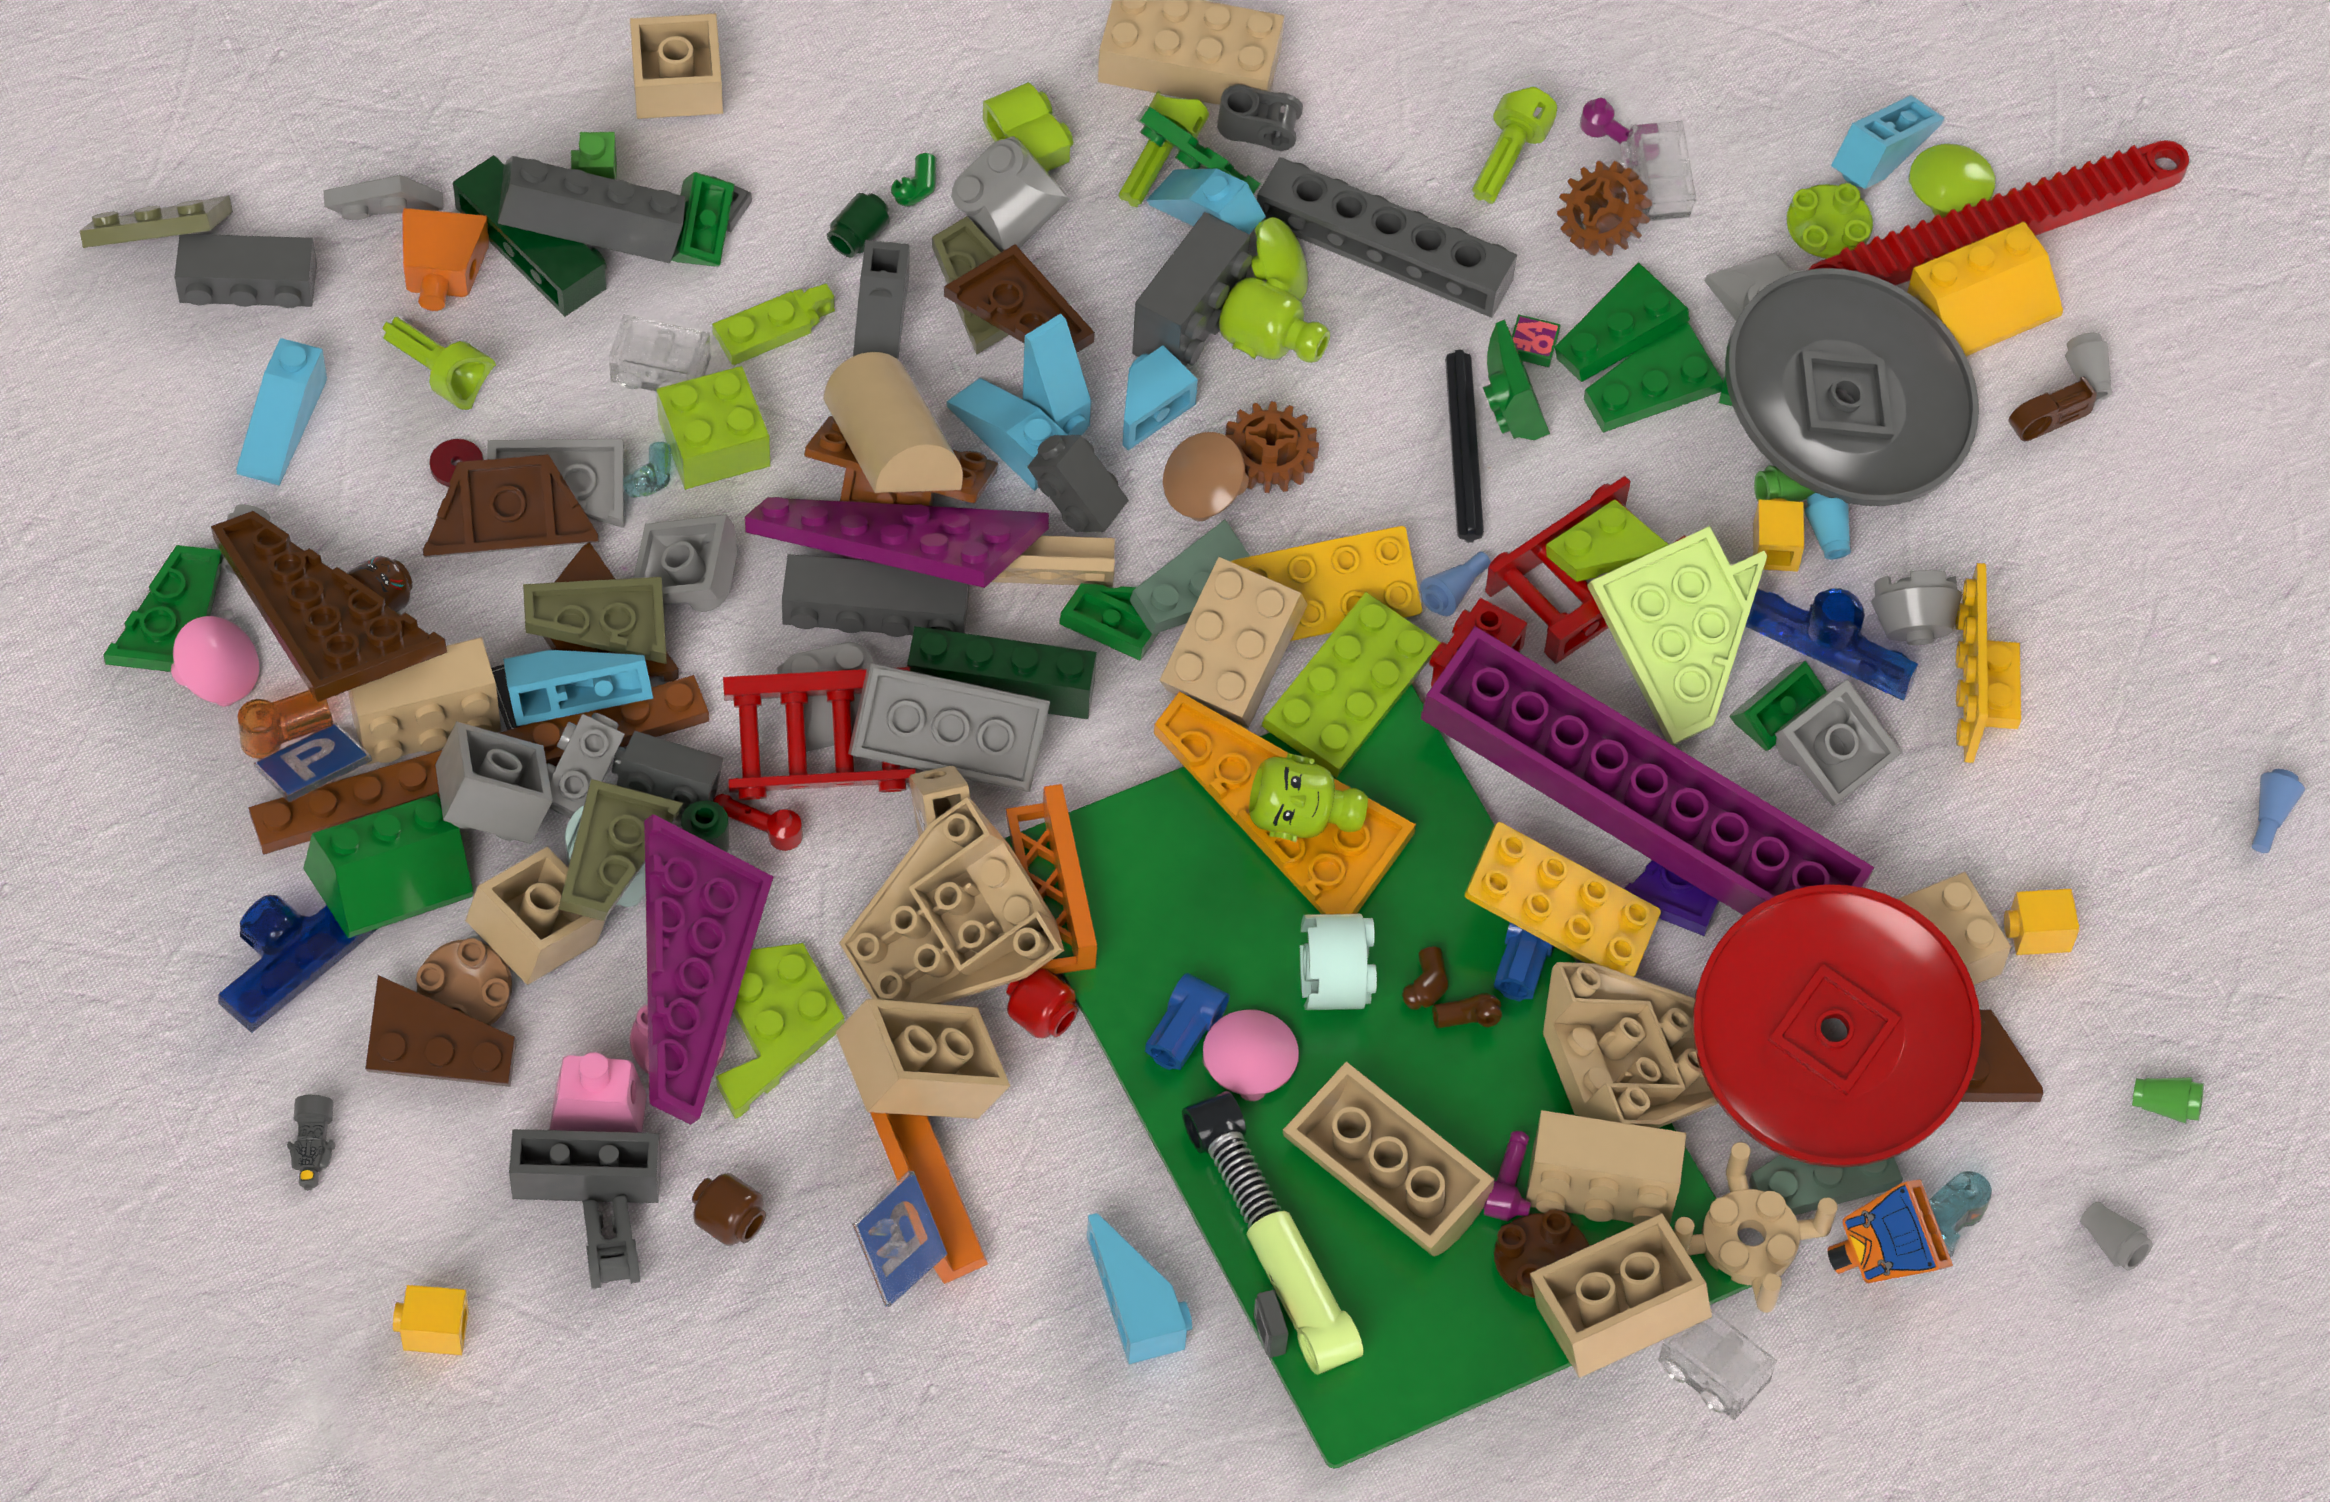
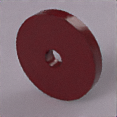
M447 440L439 444L431 453L429 460L431 474L437 482L449 487L456 468L452 464L453 462L484 460L483 454L477 445L468 440Z

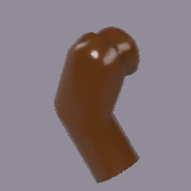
M1428 947L1419 952L1422 974L1414 980V984L1407 985L1403 989V1000L1407 1007L1412 1010H1417L1422 1006L1425 1008L1432 1006L1448 989L1442 950L1439 947Z
M1481 993L1459 1001L1436 1004L1432 1007L1433 1021L1437 1029L1475 1022L1484 1027H1491L1501 1020V1002L1494 995Z

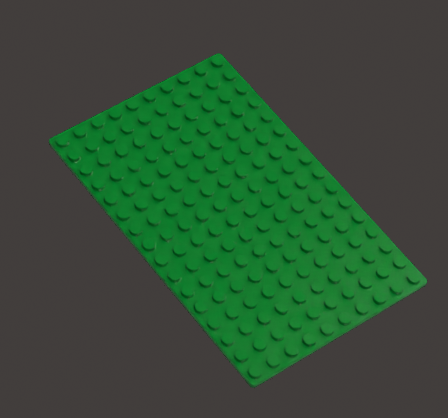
M1412 684L1336 778L1332 775L1339 782L1350 788L1363 791L1371 800L1416 824L1413 837L1357 913L1362 914L1363 918H1373L1374 946L1369 947L1367 964H1375L1377 987L1376 993H1371V1004H1365L1364 1009L1305 1010L1304 1005L1307 998H1302L1300 945L1308 943V932H1301V922L1303 915H1317L1321 913L1185 767L1068 812L1095 933L1097 954L1096 968L1061 973L1066 984L1075 991L1076 1002L1262 1347L1263 1344L1253 1317L1255 1300L1258 1293L1270 1290L1275 1291L1246 1235L1248 1223L1244 1221V1216L1240 1213L1241 1209L1237 1208V1202L1233 1200V1195L1230 1194L1229 1188L1225 1185L1226 1181L1222 1179V1174L1218 1172V1167L1215 1166L1214 1159L1211 1158L1210 1154L1206 1152L1199 1153L1195 1149L1187 1134L1182 1118L1183 1108L1229 1091L1213 1079L1203 1064V1046L1208 1031H1205L1181 1070H1168L1156 1064L1154 1059L1145 1052L1147 1041L1168 1011V1002L1174 988L1185 973H1189L1229 994V1002L1222 1017L1241 1010L1267 1012L1282 1020L1291 1029L1296 1038L1299 1050L1298 1063L1293 1075L1283 1086L1265 1094L1262 1099L1256 1101H1249L1242 1098L1238 1093L1229 1092L1237 1101L1244 1118L1246 1134L1243 1137L1244 1142L1247 1143L1246 1148L1251 1151L1249 1155L1254 1156L1253 1162L1258 1163L1257 1169L1262 1171L1261 1177H1265V1184H1269L1268 1191H1272V1198L1277 1200L1275 1205L1281 1207L1280 1211L1290 1213L1340 1310L1346 1311L1349 1314L1362 1341V1357L1319 1375L1314 1374L1303 1356L1297 1331L1275 1291L1288 1330L1286 1354L1269 1359L1326 1465L1333 1469L1354 1462L1572 1366L1539 1312L1535 1298L1525 1296L1512 1289L1502 1279L1495 1265L1494 1248L1498 1231L1504 1225L1523 1215H1516L1509 1221H1503L1484 1215L1483 1208L1470 1227L1451 1247L1438 1256H1432L1283 1135V1129L1345 1062H1348L1490 1175L1494 1181H1497L1511 1133L1513 1131L1525 1132L1529 1136V1141L1515 1187L1518 1188L1521 1197L1526 1200L1531 1157L1541 1110L1575 1115L1543 1036L1552 967L1557 962L1576 963L1573 956L1554 946L1551 957H1546L1533 999L1516 1001L1504 997L1503 993L1494 988L1496 974L1507 946L1505 939L1510 922L1466 899L1464 894L1495 824L1439 730L1420 719L1424 705ZM1270 732L1259 736L1290 754L1304 756ZM1043 822L1023 830L1021 833L1037 842L1047 830L1046 824ZM1010 836L1004 838L1012 848ZM1048 842L1045 847L1051 850L1050 843ZM1024 847L1025 856L1030 851L1026 847ZM1037 855L1029 865L1028 870L1031 874L1046 882L1055 871V867L1052 863ZM1057 881L1053 887L1059 890V885ZM1046 895L1043 900L1054 918L1057 919L1064 910L1063 905ZM1065 922L1062 928L1068 931L1067 923ZM1061 940L1064 951L1053 959L1074 956L1072 946ZM1428 947H1439L1442 950L1448 978V989L1433 1005L1459 1001L1481 993H1489L1501 1002V1020L1491 1027H1484L1475 1022L1437 1029L1433 1021V1005L1428 1008L1422 1006L1417 1010L1408 1008L1403 1000L1402 992L1407 985L1414 984V980L1422 974L1419 952ZM1672 1123L1658 1128L1676 1131ZM1685 1146L1681 1183L1670 1226L1674 1230L1675 1223L1679 1218L1688 1217L1695 1225L1693 1235L1702 1234L1705 1217L1716 1197ZM1530 1207L1529 1214L1543 1212L1539 1211L1536 1207ZM1565 1212L1570 1217L1571 1223L1584 1234L1589 1246L1635 1226L1632 1222L1612 1219L1598 1222L1588 1219L1585 1215ZM1704 1253L1689 1255L1706 1282L1710 1305L1752 1287V1285H1743L1732 1281V1276L1724 1273L1719 1268L1717 1271L1709 1264Z

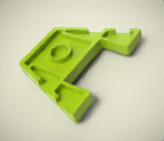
M803 943L751 950L733 1013L758 1058L716 1076V1085L733 1117L736 1119L745 1114L750 1109L749 1105L763 1092L768 1094L780 1083V1078L797 1063L802 1064L836 1035L835 1032L845 1023L841 1010Z

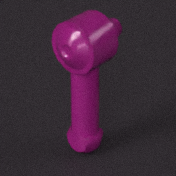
M1604 98L1590 100L1585 104L1581 115L1580 127L1586 135L1595 138L1607 135L1637 155L1639 160L1645 164H1651L1657 160L1659 156L1658 147L1653 142L1648 143L1614 120L1615 111Z
M1513 1131L1511 1133L1497 1181H1494L1493 1190L1483 1207L1484 1215L1509 1221L1516 1215L1528 1216L1531 1202L1523 1199L1518 1188L1515 1187L1529 1141V1136L1523 1131Z

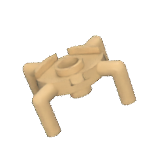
M1737 1142L1731 1148L1726 1168L1730 1193L1712 1202L1705 1217L1702 1234L1693 1235L1695 1225L1688 1217L1679 1218L1675 1223L1673 1231L1688 1255L1704 1253L1709 1264L1717 1271L1719 1268L1724 1273L1732 1276V1281L1739 1284L1752 1285L1758 1309L1768 1313L1776 1306L1782 1285L1780 1276L1785 1273V1270L1795 1259L1800 1240L1827 1236L1831 1231L1838 1206L1832 1198H1823L1818 1203L1814 1219L1797 1221L1792 1210L1786 1205L1784 1197L1779 1193L1749 1189L1745 1172L1751 1150L1746 1143ZM1752 1228L1761 1233L1764 1241L1757 1246H1748L1740 1241L1737 1233L1742 1229Z

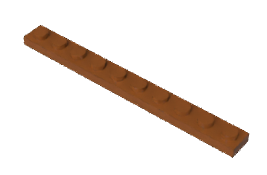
M692 675L651 687L653 699L530 723L500 732V734L544 746L546 764L550 763L557 767L564 753V750L558 748L557 744L568 722L577 725L582 714L592 718L593 713H598L619 724L617 730L625 734L620 746L625 747L628 746L634 731L659 737L709 722V711L696 678ZM442 750L248 807L263 855L308 842L311 839L312 833L433 794H437L440 798L435 764Z

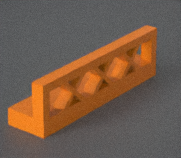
M1062 784L1044 786L1043 803L1006 808V819L1013 851L1036 889L1039 890L1038 892L1044 899L1047 895L1063 905L1064 910L1056 921L1061 940L1072 946L1074 955L1072 957L1052 959L1040 968H1046L1054 974L1096 968L1097 943ZM1044 818L1047 830L1037 842L1020 832L1019 822ZM1048 842L1050 843L1051 850L1045 847ZM1024 847H1026L1027 849L1030 850V851L1027 853L1026 856H1025ZM1037 855L1049 861L1055 867V871L1046 882L1031 874L1028 870L1029 865ZM1057 881L1059 885V890L1053 887ZM1065 922L1067 923L1068 931L1062 928Z
M870 1112L899 1186L901 1187L912 1175H914L945 1251V1254L932 1265L942 1282L946 1284L988 1265L929 1117L924 1115ZM906 1202L924 1246L931 1239L917 1206L912 1202Z

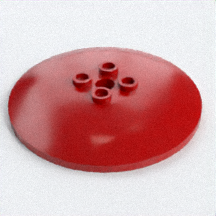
M1826 884L1794 889L1774 896L1757 905L1730 927L1711 953L1701 974L1693 1008V1036L1699 1066L1709 1089L1725 1113L1740 1129L1755 1141L1790 1159L1825 1167H1854L1882 1162L1914 1148L1931 1136L1948 1119L1967 1091L1975 1071L1981 1041V1017L1974 984L1966 965L1948 938L1929 919L1916 909L1887 894L1851 885ZM1829 1018L1839 1019L1846 1026V1038L1839 1042L1829 1041L1821 1032V1023Z

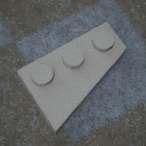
M623 438L487 441V460L549 454L588 518L624 528Z

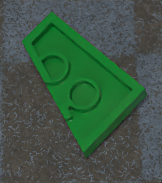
M1145 105L1136 118L1139 123L1144 125L1140 131L1143 136L1159 147L1166 141L1176 148L1179 152L1175 158L1189 169H1199L1200 166L1204 169H1219L1247 182L1253 194L1261 184L1249 175L1247 177L1234 169V166L1228 160L1208 147H1203L1196 138L1152 107Z
M1638 262L1555 346L1556 358L1582 383L1690 321L1688 307Z
M1686 322L1637 350L1586 388L1584 401L1602 433L1720 393L1723 380L1689 322Z
M176 545L149 585L150 592L138 610H133L125 621V629L116 643L111 642L103 654L105 665L171 672V666L174 663V642L180 630L196 618L211 616L222 569V552L217 549Z

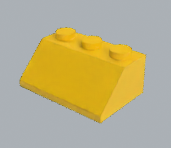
M2025 222L1914 267L1907 293L1928 307L1946 325L1961 346L1965 356H1969L2058 318L2063 313L2048 253Z

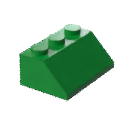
M437 794L312 833L303 867L347 938L471 898L474 892L460 829L451 822L443 820L441 801Z

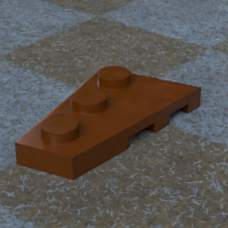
M1016 244L944 286V297L1024 343L1026 334L1060 313L1067 321L1076 353L1094 343L1095 332Z
M378 975L365 1069L367 1072L511 1087L517 1040L508 1033Z

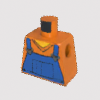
M1921 1179L1900 1183L1844 1217L1842 1223L1848 1239L1829 1246L1827 1249L1829 1261L1836 1273L1840 1274L1859 1267L1866 1284L1947 1269L1953 1266Z

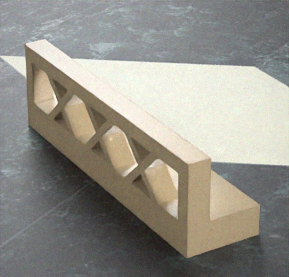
M1041 536L992 582L1080 585L1085 583L1113 587L1115 538Z

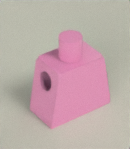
M596 1052L588 1053L584 1056L568 1055L563 1057L555 1087L550 1130L642 1133L647 1094L633 1062L605 1058V1056Z

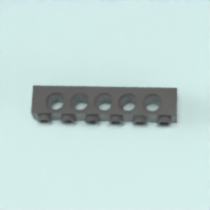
M1279 157L1257 194V202L1266 216L1263 220L1278 218L1288 225L1297 238L1488 317H1493L1513 282L1517 254L1508 251L1503 246L1488 243L1469 235L1460 228L1447 226L1428 218L1421 212L1408 210L1389 202L1382 196L1369 194L1350 186L1343 180L1333 179L1313 171L1302 163H1294Z

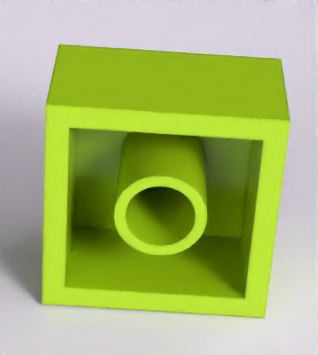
M742 366L656 389L658 420L685 490L770 467L769 434Z

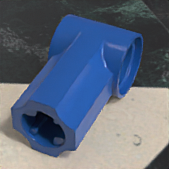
M1510 922L1505 939L1507 946L1496 974L1494 988L1503 993L1504 997L1516 1001L1533 999L1546 957H1551L1554 946Z
M1185 973L1174 988L1168 1002V1011L1147 1041L1145 1052L1154 1059L1156 1064L1168 1070H1181L1205 1031L1209 1032L1211 1027L1222 1018L1229 1002V994L1189 973Z

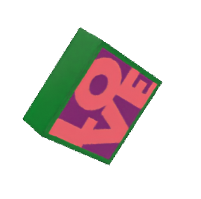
M1518 314L1512 338L1522 361L1550 368L1561 324Z

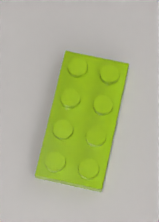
M1365 592L1266 714L1261 727L1305 757L1314 759L1315 764L1325 767L1337 778L1428 664L1433 652L1441 642Z

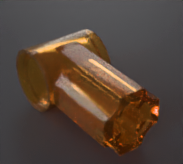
M310 690L275 702L265 699L250 700L242 705L237 715L241 749L246 755L257 759H264L277 753L282 743L333 726V719L327 699L317 702ZM260 727L266 728L264 730H253Z

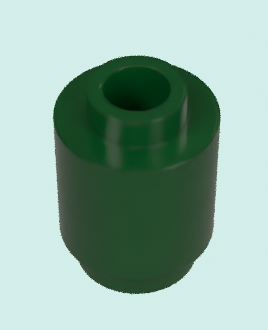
M857 193L830 223L831 230L827 233V239L832 247L849 258L854 257L857 253H863L865 241H874L890 223L886 203L875 194Z
M708 800L697 801L689 805L681 817L682 829L727 852L730 843L728 815L725 809L718 803Z

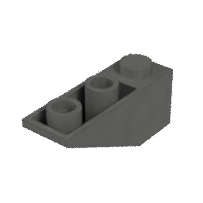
M865 241L853 357L867 352H881L889 354L896 359L899 358L910 276V244Z

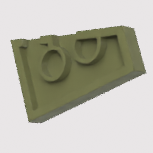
M230 195L207 200L187 201L165 208L148 206L135 210L134 214L119 216L116 211L105 212L92 216V222L79 232L83 248L211 231L233 213Z
M967 216L932 237V249L947 284L1001 253ZM955 303L976 355L1009 335Z
M661 577L523 584L526 633L619 654L644 655L646 660L667 664Z
M591 779L558 909L605 921L645 863L644 820L654 814L672 824L679 814L683 803Z

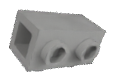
M593 713L592 718L582 714L577 725L568 722L557 744V747L564 750V753L557 767L550 763L547 765L553 798L549 809L571 818L580 807L584 806L591 779L603 782L625 735L617 730L619 726L617 722L598 713Z

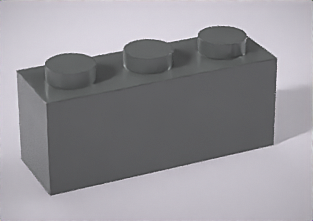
M179 235L174 275L179 303H191L199 306L207 304H235L241 307L252 305L281 306L283 308H295L297 306L312 307L317 268L313 238Z
M512 1129L509 1166L512 1199L558 1201L593 1199L596 1202H612L614 1197L626 1195L627 1202L659 1203L661 1173L659 1133Z

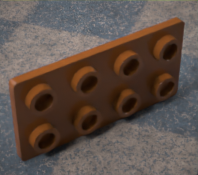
M829 416L806 445L804 453L805 457L846 468L840 501L933 506L934 496L937 493L969 503H976L998 468V462L987 459L982 453L953 450L963 471L961 490L875 493L833 416Z

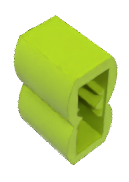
M1030 82L983 101L982 119L995 142L1014 136L1021 141L1046 172L1070 161V147L1073 146V138L1069 128L1064 122L1059 123L1052 115V106L1047 95L1043 91L1038 92Z

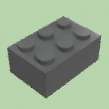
M1206 212L1203 213L1135 302L1133 355L1139 357L1145 353L1151 354L1163 345L1185 367L1187 364L1194 365L1203 351L1205 340L1210 334L1216 335L1220 331L1219 318L1229 293L1238 282L1247 276V270L1252 261V256L1249 254V234Z

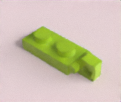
M827 283L807 289L805 292L802 289L790 291L713 323L712 333L731 364L737 365L811 334V328L820 322V317L835 312V296Z

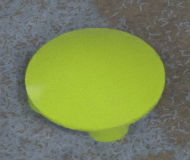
M1940 144L1927 148L1915 158L1908 176V181L1916 196L1924 204L1932 208L1934 215L1940 214L1941 218L1946 217L1952 209L1960 212L1966 204L1970 203L1974 207L1983 198L1987 202L1990 201L1995 189V174L1988 161L1976 151L1956 144Z
M1843 183L1839 186L1823 184L1798 190L1794 194L1788 208L1786 221L1792 239L1801 249L1816 257L1827 259L1838 255L1845 247L1853 250L1862 241L1866 245L1873 230L1872 214L1865 201L1860 197V191L1856 186L1849 183Z
M1278 218L1265 219L1255 227L1258 255L1254 256L1251 261L1253 272L1259 280L1265 281L1273 278L1291 288L1290 294L1301 300L1305 296L1308 287V269L1301 245L1293 231L1282 220Z

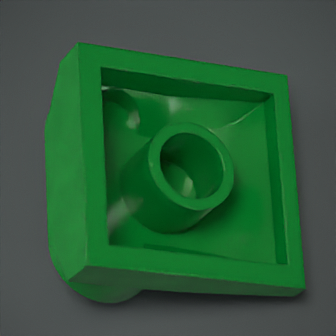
M1505 319L1496 323L1490 337L1487 352V370L1490 384L1484 386L1483 390L1502 434L1511 432L1514 439L1524 438L1534 441L1549 435L1550 432Z

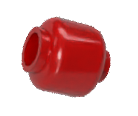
M1039 968L1028 977L1011 982L1006 991V994L1010 996L1007 1005L1009 1017L1035 1038L1042 1039L1050 1035L1053 1037L1060 1036L1069 1028L1078 1013V1008L1075 1006L1076 994L1073 988L1046 968Z

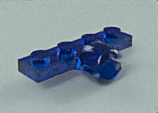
M1757 588L1745 627L1902 701L1905 700L1912 688L1918 663L1909 660L1903 653L1888 650L1869 641L1862 635L1861 628L1865 617L1864 608L1859 599L1850 591L1841 588L1822 591L1815 596L1813 605L1811 604L1809 611L1786 602L1775 593L1765 592Z
M265 895L249 907L239 922L240 938L261 956V959L218 994V1004L248 1031L253 1033L377 929L347 938L327 905L318 913L308 917L298 913L280 896Z

